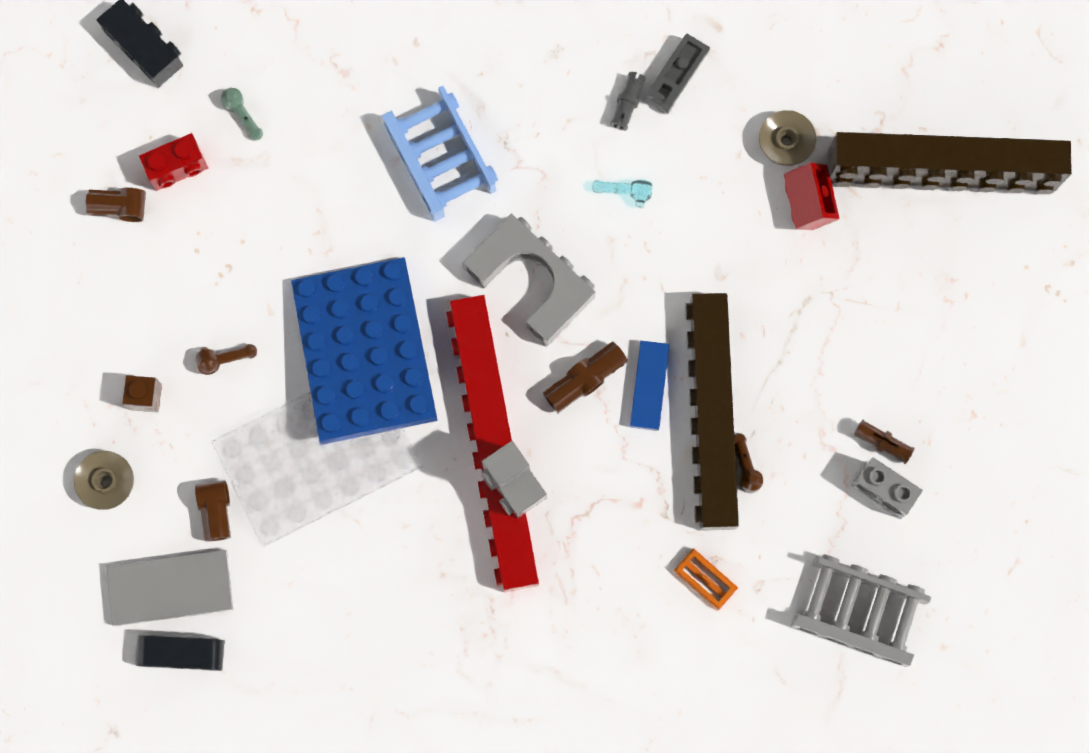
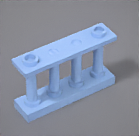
M444 86L438 88L441 101L404 119L401 117L396 119L392 110L381 115L383 124L434 222L445 217L443 208L447 206V202L486 184L490 194L496 192L495 182L498 181L491 165L486 167L456 110L459 108V104L452 92L447 93ZM447 111L454 125L417 143H414V141L408 142L404 135L408 133V129ZM460 135L467 148L466 150L429 168L427 166L421 167L418 161L421 153ZM473 160L480 174L443 192H434L430 184L434 181L433 178Z

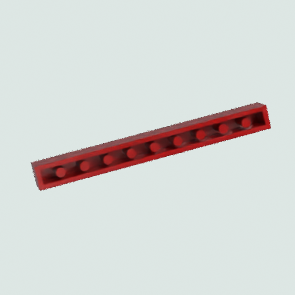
M485 295L450 301L451 310H446L448 326L449 328L455 327L457 337L452 338L451 342L454 356L460 355L462 366L456 367L459 384L465 383L467 394L461 396L464 412H471L472 423L467 424L470 441L476 440L478 450L477 452H472L475 470L481 469L483 471L482 461L511 442L512 437ZM484 479L477 481L480 499L487 498L488 509L483 510L486 528L492 527L494 539H488L491 557H498L499 568L494 569L497 587L503 586L505 593L539 586L526 513L518 519L514 513L508 515L499 502L503 497L497 488L491 491Z

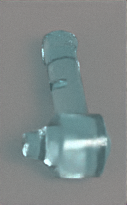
M645 179L634 180L631 183L595 180L592 184V190L595 193L630 195L635 200L636 208H644L645 202L652 198L653 183Z

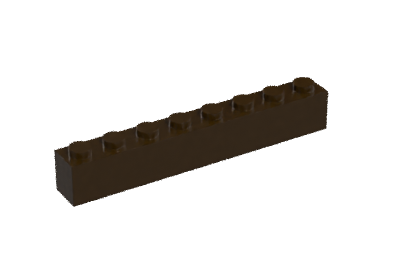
M727 293L692 294L690 303H685L686 320H691V331L686 333L687 349H692L693 360H688V377H693L694 389H689V405L695 406V418H690L691 435H696V447H692V464H697L698 476H693L694 494H699V505L694 506L695 523H700V531L736 530L739 527L728 295Z

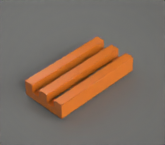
M694 548L674 570L680 578L718 611L738 589L731 580ZM695 558L729 590L725 593L692 564L690 560ZM686 566L708 587H710L716 594H718L721 597V599L719 601L716 600L709 592H707L692 577H690L683 570V568Z

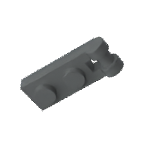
M686 33L647 91L644 100L650 104L656 103L663 112L669 114L709 53L710 47ZM662 87L671 91L668 97L659 92Z

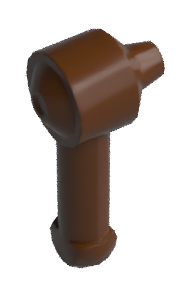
M246 344L245 347L216 354L214 350L202 347L195 356L197 368L201 374L211 375L218 371L221 364L245 358H254L257 355V348L253 344Z
M742 433L734 434L735 448L743 471L740 486L747 493H756L763 485V476L759 471L754 470L746 444L747 438Z

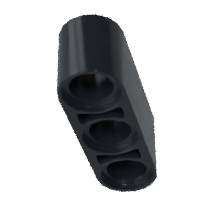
M138 635L135 666L222 671L225 640Z

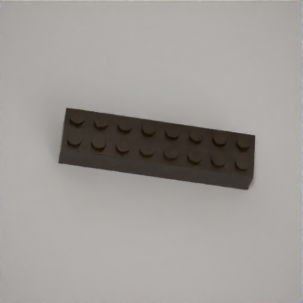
M837 132L828 149V169L831 182L839 187H849L853 184H864L867 188L893 185L895 189L922 186L924 190L950 187L952 191L979 188L980 192L1008 189L1009 193L1015 194L1023 193L1025 190H1035L1037 194L1047 195L1054 193L1072 174L1071 141Z

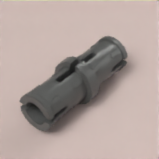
M634 71L628 73L623 92L617 97L618 106L610 122V125L616 129L620 118H622L623 120L619 128L621 131H627L633 110L639 105L638 96L646 80L644 75L639 74L636 84H634L633 82L637 74Z

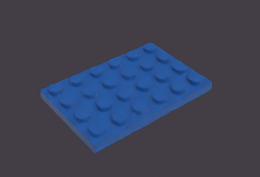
M405 257L291 280L316 426L321 445L438 421Z

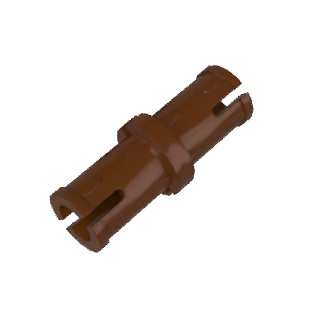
M864 419L861 420L853 434L855 437L857 436L875 446L876 451L879 453L884 451L903 462V464L909 461L915 449L894 438L890 431L884 432Z

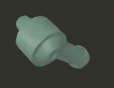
M236 88L225 89L221 95L224 107L237 115L252 140H260L263 136V131L256 125L243 106L244 98L241 92Z

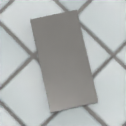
M227 550L107 566L112 626L234 610Z

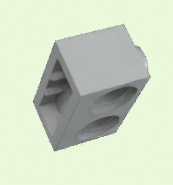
M874 457L866 462L851 485L900 519L908 515L923 492L921 488Z

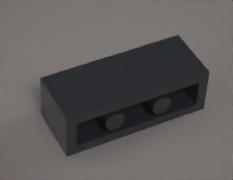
M118 0L99 16L96 21L102 31L159 88L183 67L179 58L181 52L171 41L166 44L160 38L163 35L153 22L147 24L142 19L144 14L133 2L128 5L125 0Z

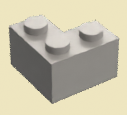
M513 440L482 461V478L491 491L497 488L503 497L499 502L508 515L514 513L518 519L547 499V493L531 472L529 463Z

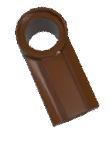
M132 187L121 188L120 191L89 189L88 194H86V213L89 216L117 217L122 221L142 222L144 220L146 191Z
M226 480L196 484L195 497L198 510L201 511L204 540L210 542L231 538L227 507L230 506V496Z

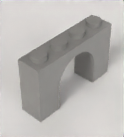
M511 213L463 261V268L485 289L504 268L513 262L531 260L543 265L552 276L554 288L550 297L526 321V328L548 347L595 299V285L586 276H578L572 270L574 268L573 264L566 257L561 256L559 258L552 251L553 246L543 236L539 238L531 232V225L524 218L519 217L517 219Z

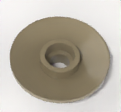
M791 110L778 111L770 115L763 122L759 132V144L764 155L772 162L783 166H793L804 162L812 154L816 145V132L810 120L801 113ZM785 137L789 138L791 140V144L784 145L781 142V139Z
M98 451L90 454L81 461L74 475V488L77 496L84 504L97 510H109L121 505L131 494L134 485V474L128 461L121 455L111 451ZM105 477L111 478V484L108 487L102 486V480Z

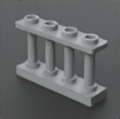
M823 554L822 558H814L812 565L821 568L810 605L808 611H804L803 615L797 614L794 616L791 627L903 667L911 666L914 654L906 652L908 647L905 644L918 603L925 605L931 601L932 597L924 594L925 589L908 584L907 588L897 585V579L883 574H879V578L867 574L868 569L855 564H851L850 568L840 565V560L830 555ZM832 573H836L850 579L837 619L830 625L820 621L821 616L819 613ZM864 583L878 588L865 631H861V634L858 635L849 631L850 626H848V622L860 585ZM889 593L907 599L894 641H890L889 645L878 642L879 637L876 634Z

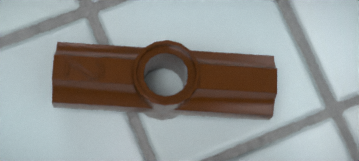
M612 341L589 359L584 358L575 364L566 373L565 377L554 383L549 389H546L543 392V396L552 409L559 414L580 397H586L598 389L605 382L604 379L623 367L628 362V359L621 348Z

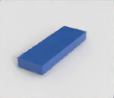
M640 341L630 428L659 431L670 344Z

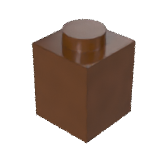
M126 375L122 404L131 411L159 413L162 383L156 377Z

